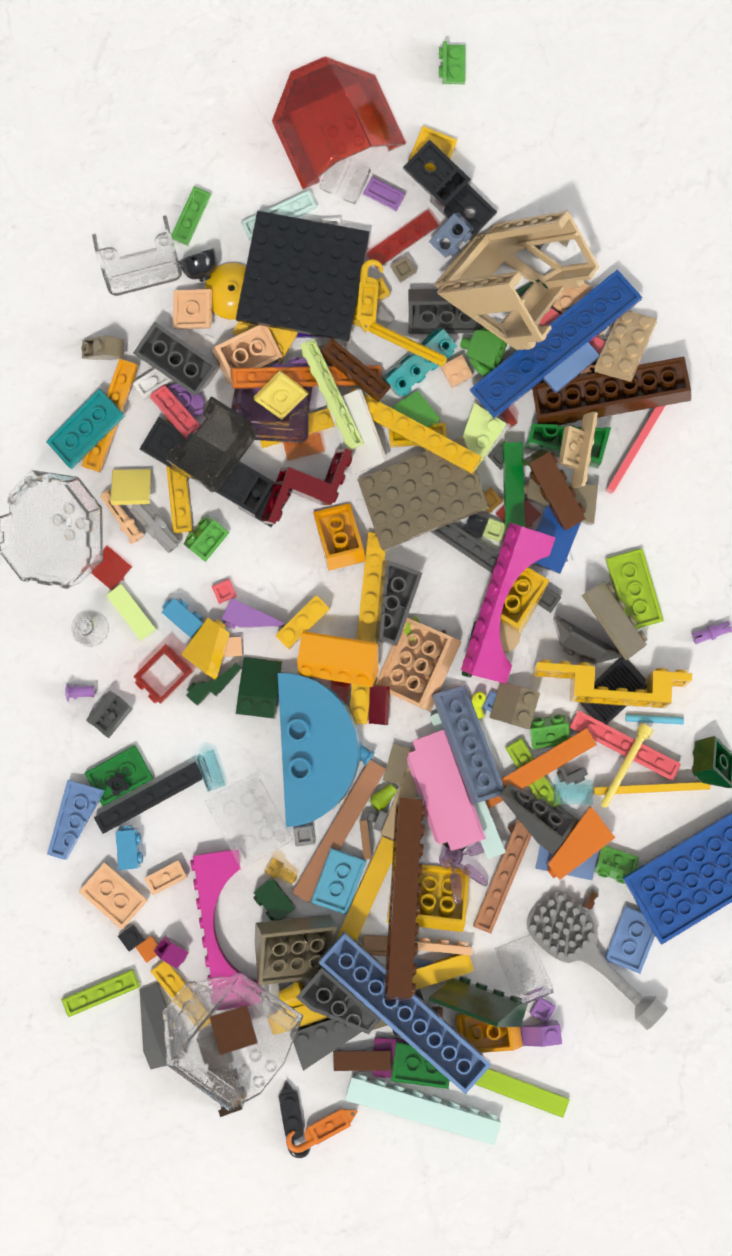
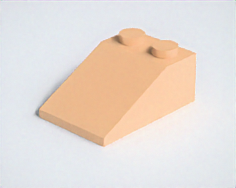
M261 325L231 338L211 350L228 385L231 384V368H262L283 357L268 327Z

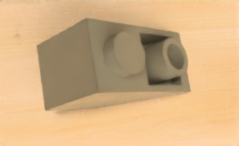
M107 335L82 340L81 347L82 359L115 360L123 358L124 339Z

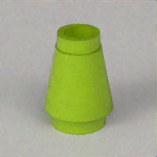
M389 783L371 795L369 802L377 811L384 810L397 793V790Z

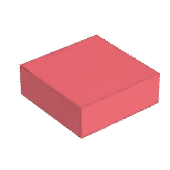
M229 579L211 586L219 604L237 597Z

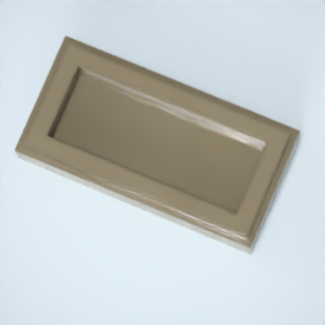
M393 743L383 781L402 785L408 763L407 757L409 756L408 753L411 752V748Z

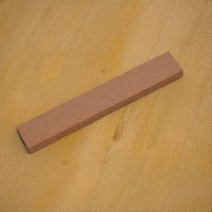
M518 819L506 844V853L502 854L473 924V927L490 934L493 931L532 836Z

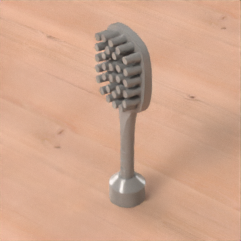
M556 891L546 896L533 909L527 919V930L536 943L548 954L566 963L582 961L599 971L635 1005V1019L646 1030L650 1029L665 1014L668 1007L656 996L642 997L607 962L596 944L598 930L595 922L583 906L574 898L564 892Z

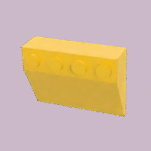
M422 864V875L418 878V883H421V895L417 898V903H420V914L416 917V923H419V927L463 932L466 923L470 870ZM389 894V902H388V911H387V920H386V923H389L390 894Z

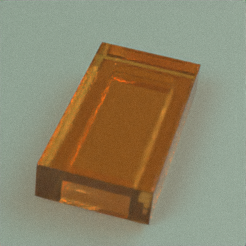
M320 433L283 442L288 461L325 452Z

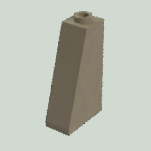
M529 478L527 483H524L526 500L543 507H549L551 503L549 501L546 502L539 489L542 487ZM585 484L584 487L574 489L577 495L574 498L577 503L582 504L586 512L584 513L586 519L582 523L587 525H593L595 521L598 485Z

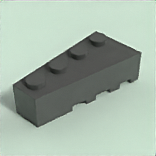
M389 560L382 562L375 640L392 646L398 645L423 573Z

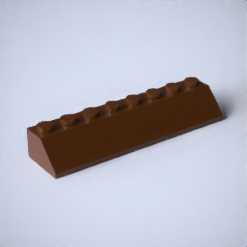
M684 356L640 364L631 382L601 373H592L575 377L557 393L546 382L539 383L532 388L538 424L562 425L582 421L583 415L590 412H597V418L691 401V386Z

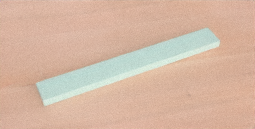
M439 714L431 715L430 719L435 731L444 730ZM486 801L474 804L486 838L480 842L487 859L489 860L506 853Z

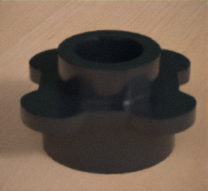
M118 773L115 778L108 779L107 786L111 788L114 796H119L122 791L130 788V784L126 783L122 773Z

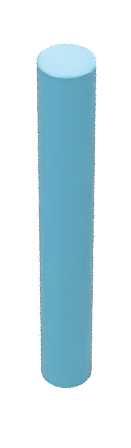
M626 714L625 721L683 725L684 717Z

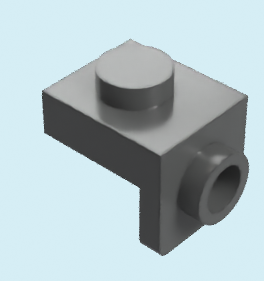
M560 766L558 768L559 771L556 772L561 782L564 781L567 785L572 782L578 784L585 780L584 776L588 775L585 767L566 774L563 766Z

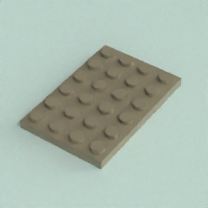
M463 436L452 440L468 449ZM429 451L358 479L373 527L383 551L490 508L476 470L472 475Z

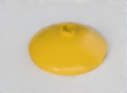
M239 263L220 265L216 268L215 272L210 274L211 279L206 280L204 289L212 290V312L217 316L228 320H236L246 269L245 265ZM229 286H235V290L229 291Z

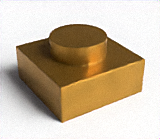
M491 487L484 492L490 507L485 510L488 514L503 502Z

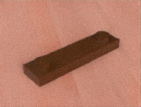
M333 338L320 351L328 362L378 403L390 390L391 386Z

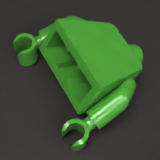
M485 327L481 330H475L472 339L463 337L460 343L461 348L467 349L466 356L470 359V364L484 377L500 365L507 346L505 341Z

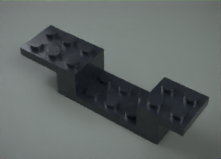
M158 417L139 450L184 477L194 479L236 504L238 509L260 521L274 487V481L193 433H190L188 438L185 439L173 424ZM264 523L265 525L269 526L270 528H272V526L274 525V524H266V523Z

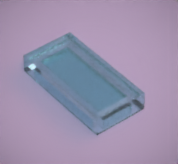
M214 749L195 755L207 792L226 786Z
M554 784V804L591 805L593 804V785Z

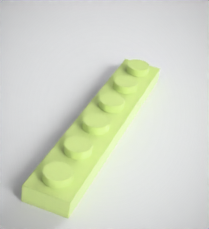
M315 339L300 344L302 355L310 366L311 374L318 383L319 391L323 394L328 409L332 412L335 424L341 431L345 445L349 450L363 445L364 442Z

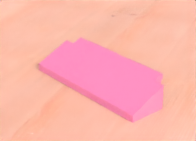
M445 730L414 740L415 751L408 753L407 762L418 794L424 798L425 802L423 805H426L425 814L435 842L439 844L448 843L450 850L453 851L486 839Z

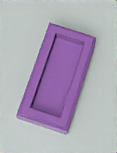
M373 176L363 192V195L396 212L406 194Z

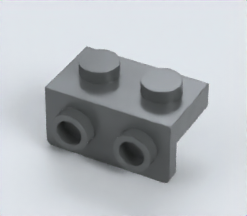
M109 691L102 697L101 702L96 708L90 712L86 721L97 728L104 736L110 738L133 708L120 696Z

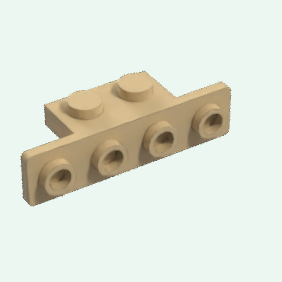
M597 412L583 415L581 430L572 426L564 428L558 464L574 469L571 487L574 489L584 487L587 482L591 449L594 443V432L597 426Z

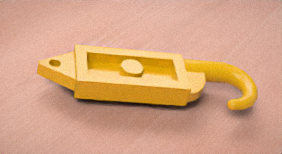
M374 259L364 262L360 274L356 321H359L364 333L376 322L379 288L378 281L368 277V268L375 265L379 268L380 273H383L382 264Z

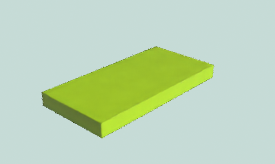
M643 548L605 558L617 600L619 598L626 606L624 609L627 615L631 614L637 622L634 625L636 629L663 622V616Z

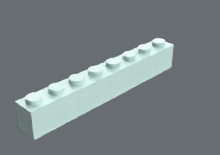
M362 1073L351 1075L345 1095L346 1101L495 1145L501 1121L500 1118H497L498 1115L487 1112L483 1114L475 1107L468 1106V1109L460 1107L461 1104L458 1102L449 1101L447 1103L435 1095L427 1097L421 1091L414 1089L412 1092L404 1090V1086L399 1084L391 1086L382 1079L375 1078L374 1081L368 1079V1076Z

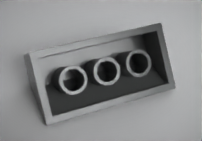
M408 289V334H431L438 327L443 328L447 334L474 333L475 330L484 328L481 324L438 295L437 291L439 289Z
M155 321L133 352V354L196 397L210 384L220 369L215 362Z

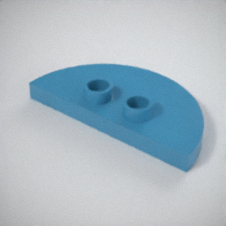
M278 673L286 827H294L307 824L324 816L334 809L346 796L355 780L359 767L360 738L357 725L349 708L331 688L309 676L296 673Z

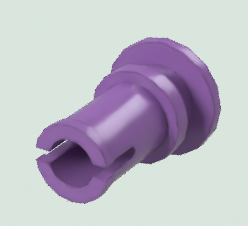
M66 683L65 696L67 702H69V698L94 697V685L77 686V684L69 686V683Z

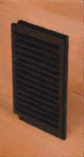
M622 656L594 681V689H597V687H608V690L616 691L617 688H626L628 692H635V690L639 689L645 690L647 684L644 683L646 679L629 660H625ZM579 702L594 719L606 725L627 707L623 705Z

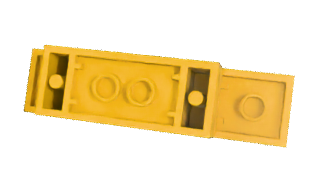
M540 660L533 668V676L571 679L569 702L666 708L672 703V686L686 687L692 681V673H687V670L677 669L675 672H668L666 668H656V671L653 670L647 677V690L639 689L635 690V692H628L626 688H617L616 691L608 690V687H597V689H594L595 666H590V663L580 662L578 665H571L569 661H559V664L551 663V660Z

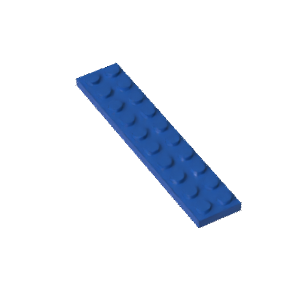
M617 269L549 325L552 329L547 334L546 339L536 342V345L530 350H517L469 389L470 392L495 419L539 384L548 373L587 342L592 341L640 302L642 296Z

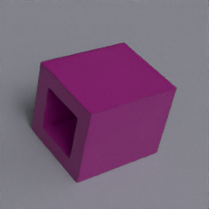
M166 935L154 950L161 960L177 969L189 954L182 944Z

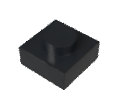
M473 514L469 516L464 531L482 538L489 519Z
M134 924L118 935V938L129 952L145 940Z

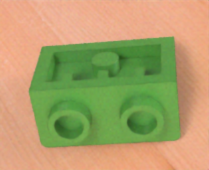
M443 41V46L439 47V59H442V66H439V78H442V84L465 85V45H447V41Z
M206 515L198 522L197 528L188 534L184 545L206 562L230 532L209 515Z
M556 714L547 718H534L530 726L532 749L557 746L569 739V723L566 715Z
M604 846L600 849L594 872L598 873L600 877H610L616 879L618 883L625 884L622 877L637 868L639 857Z

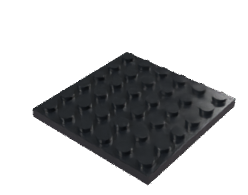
M257 211L236 321L349 342L359 292L361 267L364 264L370 231Z

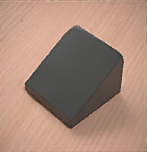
M502 443L488 455L500 470L503 469Z

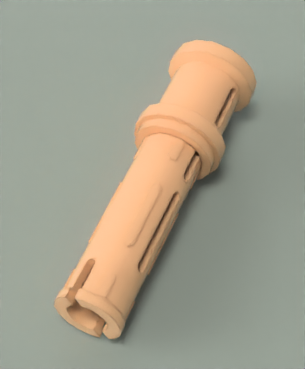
M107 490L102 493L100 498L119 522L120 530L124 531L128 536L130 544H134L143 538L145 534L140 532L135 525V520L128 517L121 505H111V491Z

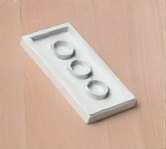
M358 389L342 396L364 442L363 445L351 450L353 458L350 468L354 475L388 460L362 390ZM330 411L331 416H332V419H333V422H334V424H335V419H334V417H333V415H332V412ZM335 424L343 448L349 449L343 441L340 429Z

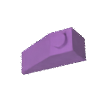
M232 598L222 617L225 625L233 629L236 626L239 628L284 626V622Z

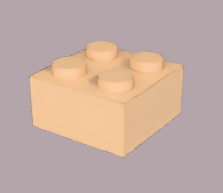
M462 355L441 366V370L451 389L473 378V374Z

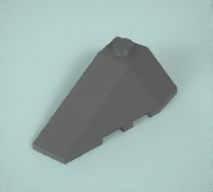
M510 783L500 794L502 800L536 842L552 854L564 842L578 821L576 817L558 805L553 807L547 804L545 799L541 798L538 800L531 797L529 792Z
M323 966L315 972L296 997L311 1011L339 1021L366 1034H369L381 1020L380 1017Z
M158 982L140 989L143 1052L150 1070L184 1059L186 1051Z

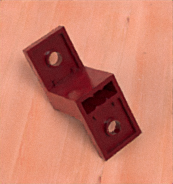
M346 448L336 449L324 481L291 467L280 468L260 521L266 524H276V521H280L283 511H281L283 503L286 504L289 499L290 493L288 492L320 505H332V503H335L339 492H337L338 487L345 480V469L352 462V451Z

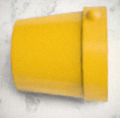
M295 981L279 991V998L285 1009L304 1005L296 998L304 987L301 981Z

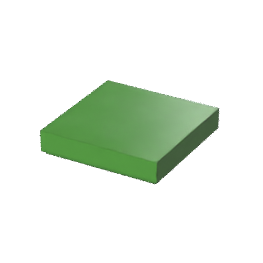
M418 390L391 407L428 428L440 421L439 416Z

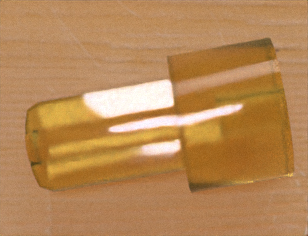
M272 857L266 865L264 872L274 878L278 876L286 882L293 884L297 879V874L283 867L284 863Z

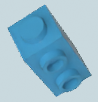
M173 598L172 601L168 599L162 606L164 610L161 613L190 638H193L203 625L201 621L203 617L196 611L191 613L187 609L189 605L181 598L179 600Z
M132 825L120 826V830L115 831L118 869H137L143 863L142 852H139L138 844H141V833H137V828L132 829Z

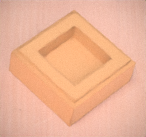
M241 637L228 638L223 657L242 656Z

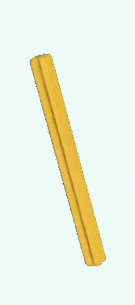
M354 313L353 324L362 328L359 321H356L357 313ZM376 322L368 329L369 332L439 366H444L447 362L445 355Z

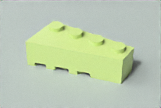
M474 403L463 437L468 449L482 457L476 468L477 470L505 428L506 423L497 417L493 419L488 411Z

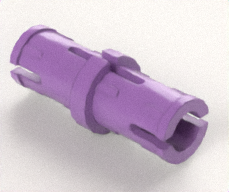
M727 620L715 626L709 625L704 630L691 633L692 638L699 637L693 640L695 645L709 639L715 640L720 635L731 633L732 627L723 629L730 625L729 621Z

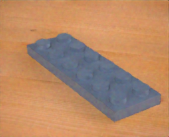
M466 685L432 695L472 805L500 796L505 788Z

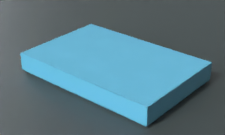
M330 847L310 902L347 915L367 860Z

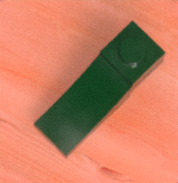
M235 663L216 679L205 683L200 681L197 683L193 682L186 689L188 691L186 696L197 706L210 693L217 697L239 673L242 667Z

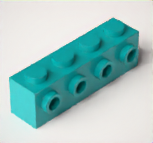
M439 327L420 343L445 355L446 358L450 357L457 347L447 332ZM410 352L381 378L391 386L390 389L395 395L401 397L407 395L415 383L422 382L426 378L425 375L430 370L433 371L438 368L439 365Z

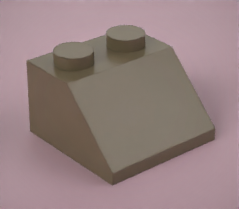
M500 682L489 718L529 730L540 692Z

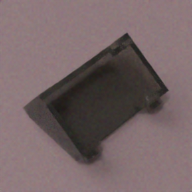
M211 396L203 405V415L206 419L184 449L180 446L172 448L165 459L213 493L221 487L254 442L257 430L246 417Z

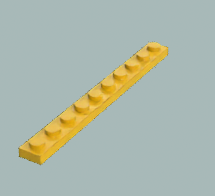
M368 532L357 640L376 643L375 636L382 562L385 558V550L381 549L376 533ZM352 684L349 710L353 715L355 723L367 725L370 687Z

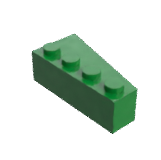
M532 424L525 448L535 451L543 449L550 453L553 452L556 457H559L564 428L566 426ZM568 425L581 430V427H575V425ZM611 427L595 428L594 443L590 455V467L598 469L601 465Z

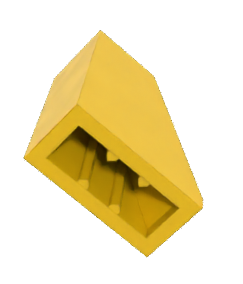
M207 618L181 655L204 673L216 679L230 633L224 629L226 625L218 619L213 621Z

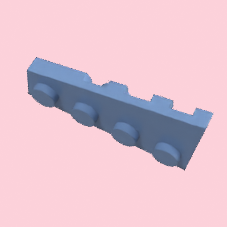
M67 780L47 855L63 860L68 859L105 790Z

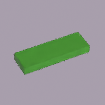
M193 187L171 234V239L189 246L212 196L211 193L198 187Z

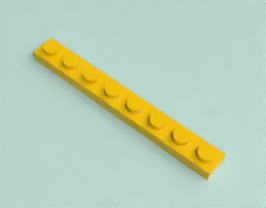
M363 393L374 422L473 475L482 460L480 455L381 402L378 403L372 397Z

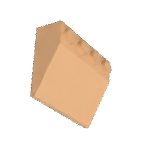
M407 618L398 645L392 646L375 685L390 686L389 694L431 712L434 705L432 695L439 693L462 641ZM407 622L411 623L410 628L412 634L408 637L404 633Z

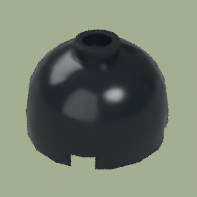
M214 248L178 261L183 273L192 280L199 279L200 282L211 279L210 274L215 272L218 263Z

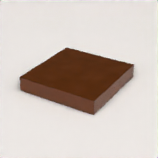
M247 1005L209 1017L220 1055L258 1044Z

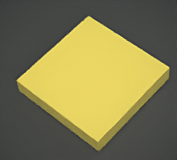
M279 371L254 396V400L282 420L308 395V392L286 374Z
M151 469L112 470L111 505L150 504Z

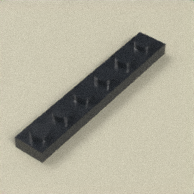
M194 762L100 813L94 819L102 834L205 779L198 764Z

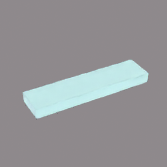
M307 190L263 212L298 218L317 209V205L310 190ZM256 215L241 221L249 240L252 239Z

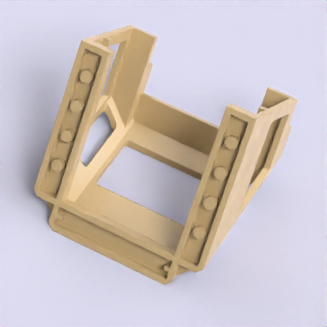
M566 210L495 223L487 232L477 234L468 242L434 285L439 288L437 291L438 295L514 349L530 350L536 345V342L546 339L547 334L552 329L550 325L539 327L536 325L549 312L550 307L559 299L564 289H577L581 287L584 280L588 281L594 277L595 272L599 269V265L572 216ZM574 239L587 262L562 266L534 245ZM525 248L552 267V270L545 275H541L515 257V253ZM503 262L516 271L493 275ZM524 276L533 284L520 298L514 287ZM510 311L501 323L487 315Z

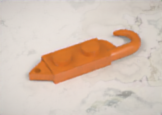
M341 1107L308 1125L304 1132L306 1141L299 1145L292 1144L291 1138L295 1131H291L286 1137V1145L289 1150L296 1153L303 1152L316 1144L318 1145L349 1128L358 1111L355 1109H342Z

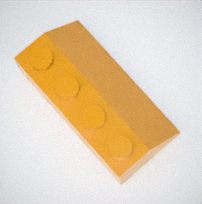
M303 631L297 659L298 674L373 687L379 672L378 643Z

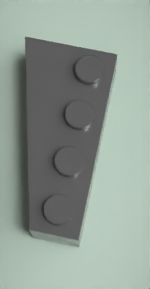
M327 1018L292 1029L290 1035L304 1071L360 1034L361 1031Z

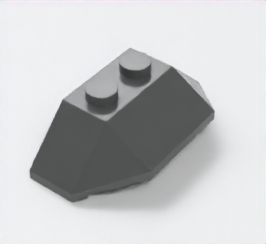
M556 615L553 620L559 643L564 647L563 651L573 656L575 653L581 657L580 661L592 664L622 657L619 650L560 616Z

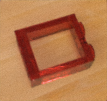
M165 644L133 677L136 679L134 683L141 690L145 688L150 693L148 697L155 704L157 702L163 704L195 671L168 644ZM166 655L184 675L161 697L142 677Z

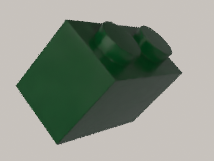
M273 877L253 892L255 895L253 897L259 906L263 905L266 908L265 914L271 921L282 920L296 908L295 904Z

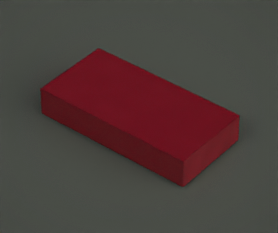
M373 685V687H370L369 724L388 725L390 686Z

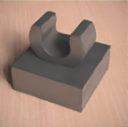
M382 810L379 815L369 812L367 820L375 823L373 829L381 831L388 813Z

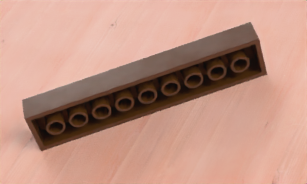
M399 798L395 808L384 1000L409 1001L415 995L416 983H412V980L417 972V963L413 962L415 955L418 953V943H415V937L419 933V923H416V917L420 914V903H417V898L421 895V883H418V878L422 875V864L419 863V859L423 856L424 845L420 844V839L424 836L425 825H422L421 822L426 813V805H422V799Z

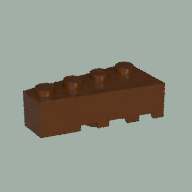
M540 449L521 460L524 466L528 465L530 467L532 480L542 487L539 489L546 502L549 501L551 503L549 508L562 529L568 530L586 519L584 513H586L585 509L574 498L577 495L574 489L567 485L565 481L567 476L562 469L559 470L556 464L558 460L553 452L550 453Z

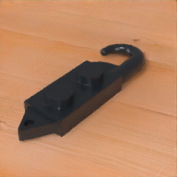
M285 1081L278 1098L285 1136L287 1137L291 1131H295L291 1138L292 1144L295 1145L294 1140L299 1139L304 1134V1125L298 1091H295ZM310 1147L304 1152L296 1153L288 1148L289 1153L295 1158H304L311 1150Z

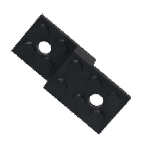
M431 140L403 166V170L430 195V203L447 219L454 213L459 212L475 228L471 232L473 235L469 239L470 241L497 214V211L470 186L471 179ZM432 163L436 169L433 172H428L425 170V165ZM473 209L476 215L468 218L465 215V211ZM457 224L456 227L463 232V227Z

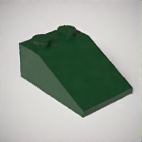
M244 657L235 714L275 719L278 698V673H281L282 661Z

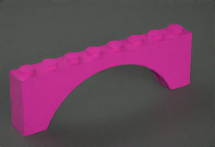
M509 523L463 660L462 671L473 676L507 683L512 665L504 654L500 640V618L505 599L516 579L527 567L537 560L550 555L556 537Z
M240 848L196 854L193 856V860H190L192 871H195L196 874L193 884L194 889L198 890L199 898H196L197 909H201L202 917H199L200 929H204L205 936H202L203 948H207L205 964L206 967L210 968L208 984L209 987L212 986L213 994H210L211 1004L215 1006L216 1011L245 1005L262 1004L261 985H258L257 980L246 976L231 964L220 947L215 930V910L219 895L227 881L243 867Z

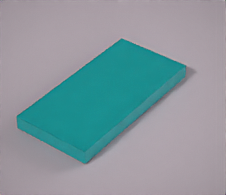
M99 388L46 443L70 469H73L125 415Z

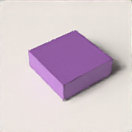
M538 996L529 1013L547 1023L556 1005Z

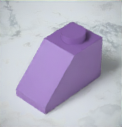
M558 1021L520 1027L523 1046L546 1047L562 1044Z

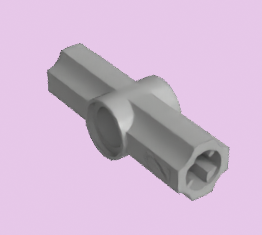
M135 504L130 509L134 517L143 525L142 527L153 539H156L168 553L181 543L167 528L168 526L157 514L155 515L146 504Z

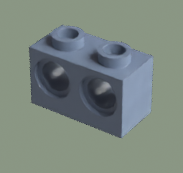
M457 212L446 221L429 243L445 258L450 255L453 257L460 250L458 246L463 241L466 243L473 234L471 232L475 228ZM457 224L463 227L461 235L456 232ZM445 238L449 239L450 241V247L448 249L445 248L443 245V241Z

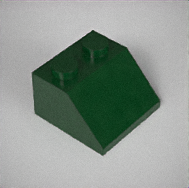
M716 736L695 741L692 766L693 775L704 784L732 788V752Z

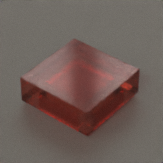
M509 408L500 414L509 429L516 426L517 421Z

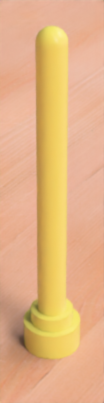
M642 723L639 724L636 730L637 738L601 802L602 807H608L643 741L651 737L654 730Z

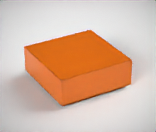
M151 935L135 948L147 963L157 956L154 950L158 943Z

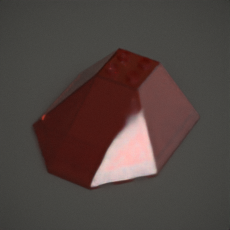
M326 56L290 72L272 118V123L302 190L320 183L318 177L337 162L368 148L386 146L388 151H392L406 144L374 74Z

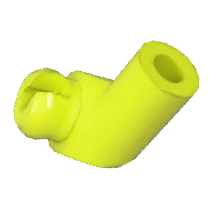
M481 691L476 692L472 698V704L478 720L486 717L482 709L486 696Z

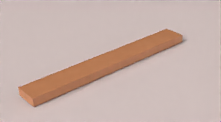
M369 760L294 888L293 894L309 903L330 847L340 850L386 771L384 767Z

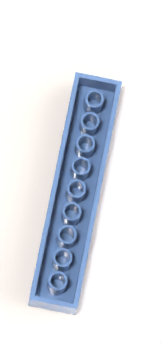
M345 930L320 957L319 964L464 1094H467L492 1065L484 1054L418 995H413L409 1001L384 1000L386 967Z

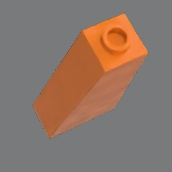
M592 806L586 808L564 842L546 863L549 866L546 870L553 879L557 877L561 880L615 838Z

